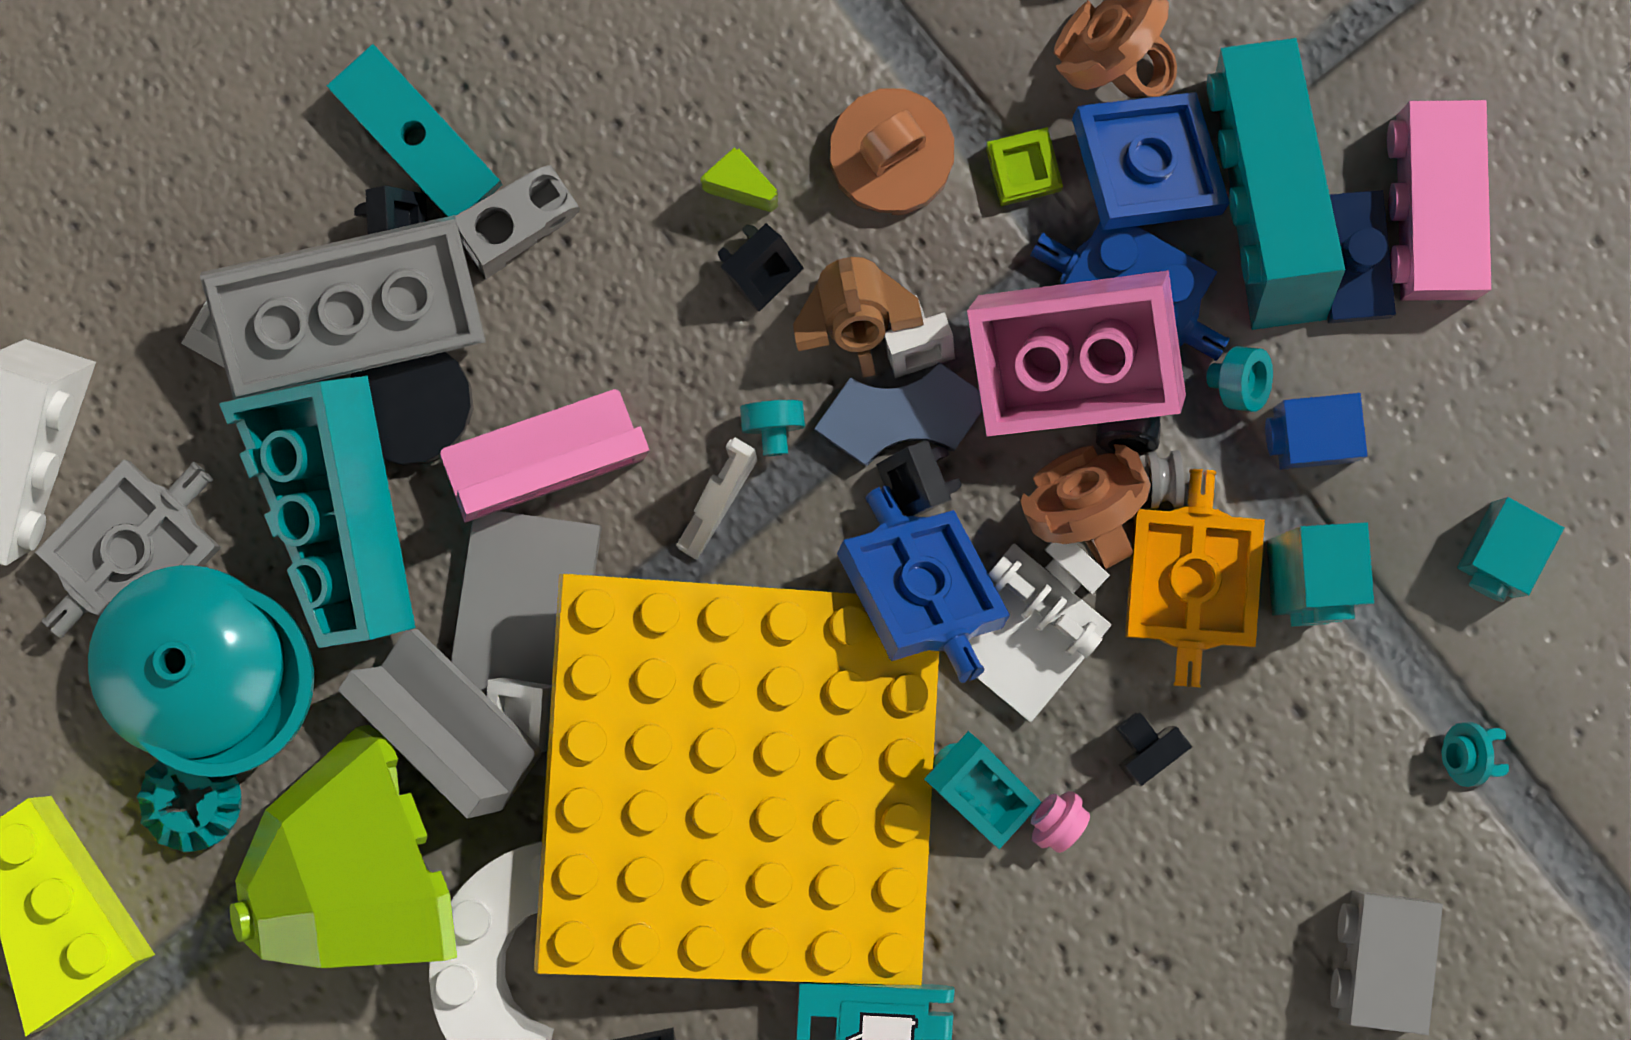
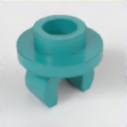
M1473 722L1458 723L1452 726L1445 736L1441 753L1443 764L1452 780L1460 786L1473 787L1482 785L1489 777L1506 775L1509 772V764H1494V748L1492 744L1494 740L1506 739V731L1500 728H1483Z

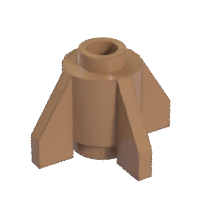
M847 257L830 263L820 273L816 286L793 323L798 351L829 345V335L842 349L858 352L863 378L876 375L871 349L883 340L889 322L891 323L892 332L922 326L924 323L919 299L880 270L874 262L863 257Z

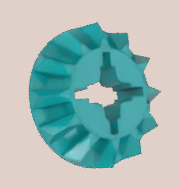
M157 761L150 769L145 771V779L140 792L136 796L142 816L141 824L156 838L158 844L182 852L207 849L223 840L236 824L242 803L241 789L236 775L222 777L196 776L173 769L161 761ZM176 777H178L180 782H184L189 790L207 789L209 787L213 790L205 794L204 799L196 804L199 813L196 817L200 826L196 818L192 819L188 811H173L169 813L166 811V808L172 806V802L180 797L178 789L180 784Z

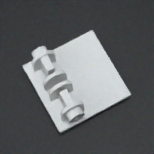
M1013 543L988 573L1010 617L1002 629L972 637L969 642L981 665L985 668L984 672L977 679L1031 723L1082 660L1095 650L1103 639L1101 637L1112 624L1075 593L1073 594L1058 579Z

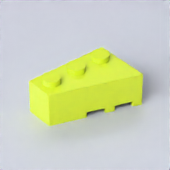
M52 796L28 798L0 817V939L25 1036L50 1027L155 956V953Z

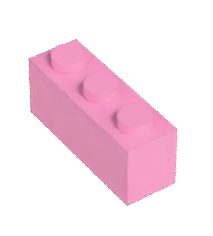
M1409 101L1396 115V120L1390 121L1387 132L1389 158H1397L1398 183H1392L1390 186L1388 199L1391 221H1399V245L1392 247L1390 255L1393 283H1400V301L1477 300L1491 291L1487 101Z

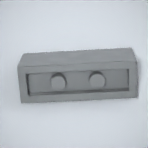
M410 629L403 632L382 666L351 670L338 689L467 819L504 810L541 756L540 747L418 629Z

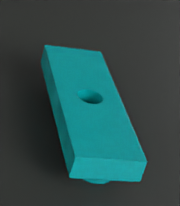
M374 44L367 48L326 85L447 217L458 215L494 194L503 185L500 179ZM415 129L426 131V136L420 144L408 145L406 143L407 136L411 131Z

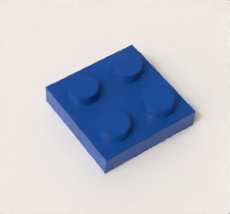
M1197 92L1077 107L1072 117V122L1103 230L1219 216L1224 213L1230 202Z

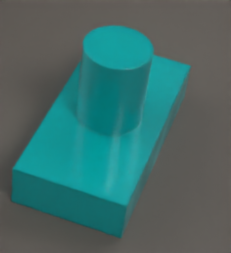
M969 731L957 743L949 744L938 752L933 762V770L924 779L999 850L1042 803Z

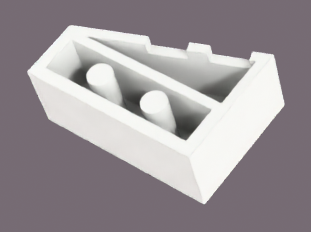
M27 339L0 349V564L5 566L29 551H33L42 539L46 526L44 511L96 364L95 361Z

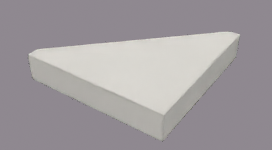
M736 437L733 440L730 439L727 443L726 450L729 458L719 475L713 474L694 509L695 515L676 545L679 550L696 560L699 559L757 463L755 449Z

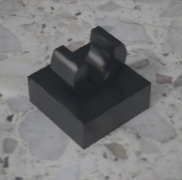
M390 186L365 189L366 202L360 203L354 208V216L367 218L368 235L427 222L426 194Z
M767 223L759 230L753 225L746 224L741 230L748 240L733 255L724 247L718 251V256L723 262L720 266L744 299L759 312L804 269L782 236Z
M927 440L906 447L876 464L884 486L891 488V493L903 516H920L952 500L950 494L956 492L962 486L960 479L944 482L937 461L950 455L947 448L935 447L931 449Z
M1135 712L1115 727L1124 741L1134 751L1133 754L1118 765L1133 785L1143 786L1192 748V745L1177 726H1168L1159 734H1156L1140 712Z

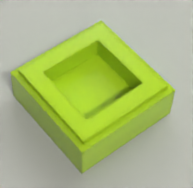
M1048 127L986 143L985 147L1001 206L1062 191L1063 184Z

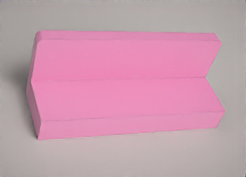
M613 389L445 447L441 450L440 457L464 523L643 461L649 452V447L641 426L633 428L620 391Z

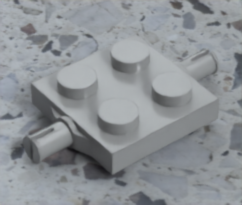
M124 459L35 552L58 574L64 589L68 592L66 597L46 618L42 619L44 625L50 627V630L55 635L63 638L87 611L101 616L110 601L124 587L139 577L152 571L172 566L193 565L204 567L222 547L196 524L187 506L209 482L213 481V478L204 472L205 470L198 464L192 462L189 468L167 489L154 484L132 462Z

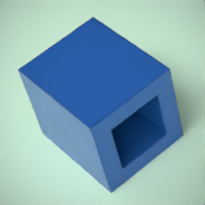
M1361 393L1283 400L1273 407L1274 417L1266 418L1265 435L1267 449L1270 456L1278 455L1280 470L1355 463L1368 457Z

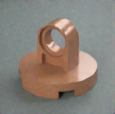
M1087 0L1064 26L1055 44L1054 54L1061 60V64L1056 65L1057 70L1073 87L1084 90L1097 88L1112 82L1128 97L1148 98L1166 94L1173 86L1177 74L1175 55L1169 45L1160 37L1161 31L1168 19L1169 2L1167 0H1104L1095 8ZM1146 53L1150 56L1154 66L1153 77L1147 86L1140 82L1136 71L1137 62Z
M880 88L858 97L840 114L831 135L830 167L840 190L857 206L866 210L872 209L879 213H891V215H905L927 206L944 189L954 164V136L945 115L927 97L907 89Z
M1114 444L1115 454L1097 455L1094 446H1087L1058 457L1040 469L1033 477L1037 487L1030 496L1023 493L1021 498V505L1033 534L1045 542L1070 544L1085 541L1095 560L1104 570L1133 555L1122 524L1131 519L1147 501L1151 487L1138 453L1125 445Z

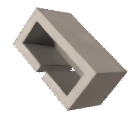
M1352 890L1351 903L1342 904L1338 919L1339 942L1346 943V948H1348L1347 961L1344 960L1343 969L1336 968L1334 970L1330 992L1332 1007L1339 1008L1338 1018L1352 1026L1429 1035L1443 904L1425 899Z

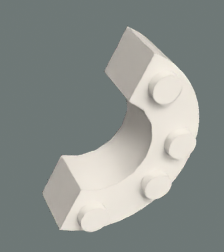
M542 841L517 848L489 862L461 887L451 901L457 958L447 961L430 962L429 969L430 992L434 1012L446 1040H552L554 1029L532 1020L513 1000L505 978L506 950L514 932L530 915L538 911Z

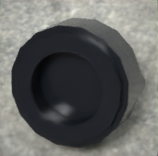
M1161 416L1098 423L1096 443L1102 450L1111 454H1115L1114 444L1129 447L1136 451L1139 456L1146 455L1147 452H1153L1158 449L1160 444Z

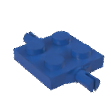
M1100 221L1091 238L1078 247L1076 252L1045 235L1043 232L1037 244L1058 256L1049 253L1035 245L1030 254V257H1034L1063 273L1060 285L1169 270L1179 347L1186 343L1213 358L1214 361H1217L1223 350L1203 340L1202 337L1222 349L1227 346L1230 340L1229 337H1225L1197 321L1201 300L1216 276L1217 271L1138 226L1103 230Z
M883 486L882 489L878 487L868 493L865 500L870 505L880 526L871 533L843 540L837 555L890 660L894 661L928 650H942L946 652L961 683H965L968 679L971 681L979 677L985 668L981 665L969 640L972 637L1002 629L1009 619L1010 614L954 510L930 517L903 516L891 493V488L889 486Z

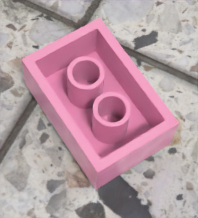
M1169 270L978 295L967 310L987 437L1181 413L1186 393Z

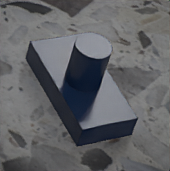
M1383 190L1330 194L1345 272L1328 314V324L1390 319L1396 315Z

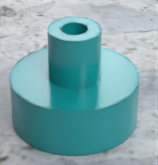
M1235 346L1227 353L1223 363H1212L1209 366L1206 376L1207 384L1210 388L1219 389L1221 400L1227 408L1257 412L1266 404L1272 389L1273 365L1271 358L1264 349Z
M773 400L740 406L742 433L761 434L763 456L787 455V432L805 428L803 401Z

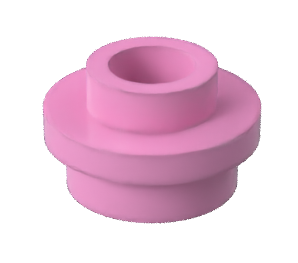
M1068 791L1061 796L1054 793L1045 798L1031 818V824L1035 826L1032 833V841L1040 848L1051 847L1057 853L1064 852L1070 848L1082 835L1090 820V813L1082 807V798L1073 791Z

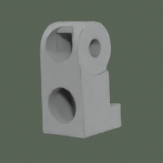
M549 165L528 173L455 217L462 245L486 280L506 267V262L538 243V239L551 234L568 223L579 212L580 207L554 168Z

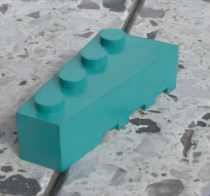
M1297 38L1221 48L1216 72L1207 75V95L1211 111H1219L1222 130L1218 132L1219 157L1222 167L1228 168L1230 181L1229 205L1233 224L1237 228L1241 268L1246 288L1251 329L1257 330L1326 320L1344 275L1345 265Z
M368 376L320 381L219 403L227 425L236 423L246 450L240 453V457L249 478L258 477L271 511L264 514L272 536H279L287 548L292 561V565L287 569V572L318 648L372 640L416 628Z

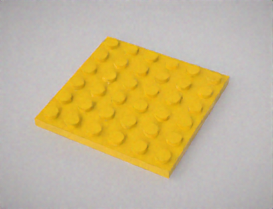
M559 574L534 971L538 974L922 985L932 786L924 779L933 770L939 651L928 650L891 661L858 595L853 593Z

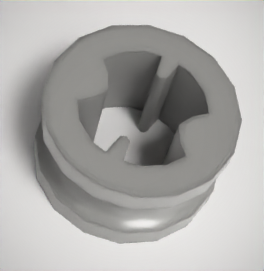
M1170 451L1167 458H1159L1156 452H1147L1144 469L1151 484L1147 497L1149 509H1158L1160 503L1164 501L1170 502L1173 508L1183 507L1185 493L1184 469L1180 451Z

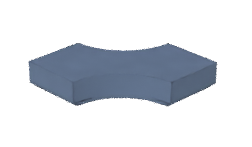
M940 362L922 379L899 388H875L850 378L816 425L814 431L865 467L884 450L904 442L928 440L930 443L945 447L949 451L954 452L983 411L980 390Z

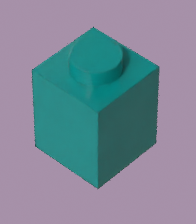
M1509 497L1493 501L1469 543L1457 569L1472 576L1469 583L1470 587L1496 601L1504 602L1507 596L1512 599L1529 596L1565 527Z

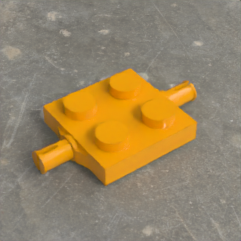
M1189 469L1187 507L1172 511L1139 509L1134 515L1131 547L1133 555L1130 560L1125 637L1159 640L1171 647L1177 648L1175 682L1173 686H1187L1188 676V687L1201 688L1203 650L1220 645L1256 647L1265 519L1232 517L1218 509H1213L1215 475L1217 472L1205 470L1202 482L1203 469Z

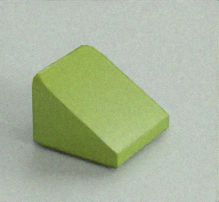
M734 147L700 178L702 190L709 194L767 212H772L778 207L777 189L740 148L736 149Z

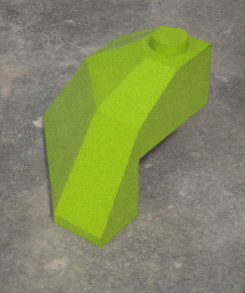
M370 725L356 727L263 813L235 880L238 902L230 905V920L237 941H243L262 960L315 968L436 962L457 958L449 890L441 871L431 872L426 869L418 848L419 844L426 843L428 837L412 794L399 795L396 769L398 758L393 745L377 729Z

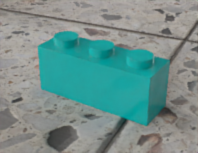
M1368 522L1300 526L1266 540L1272 616L1290 615L1291 627L1328 625L1330 623L1342 622V620L1355 619L1356 607L1374 604Z

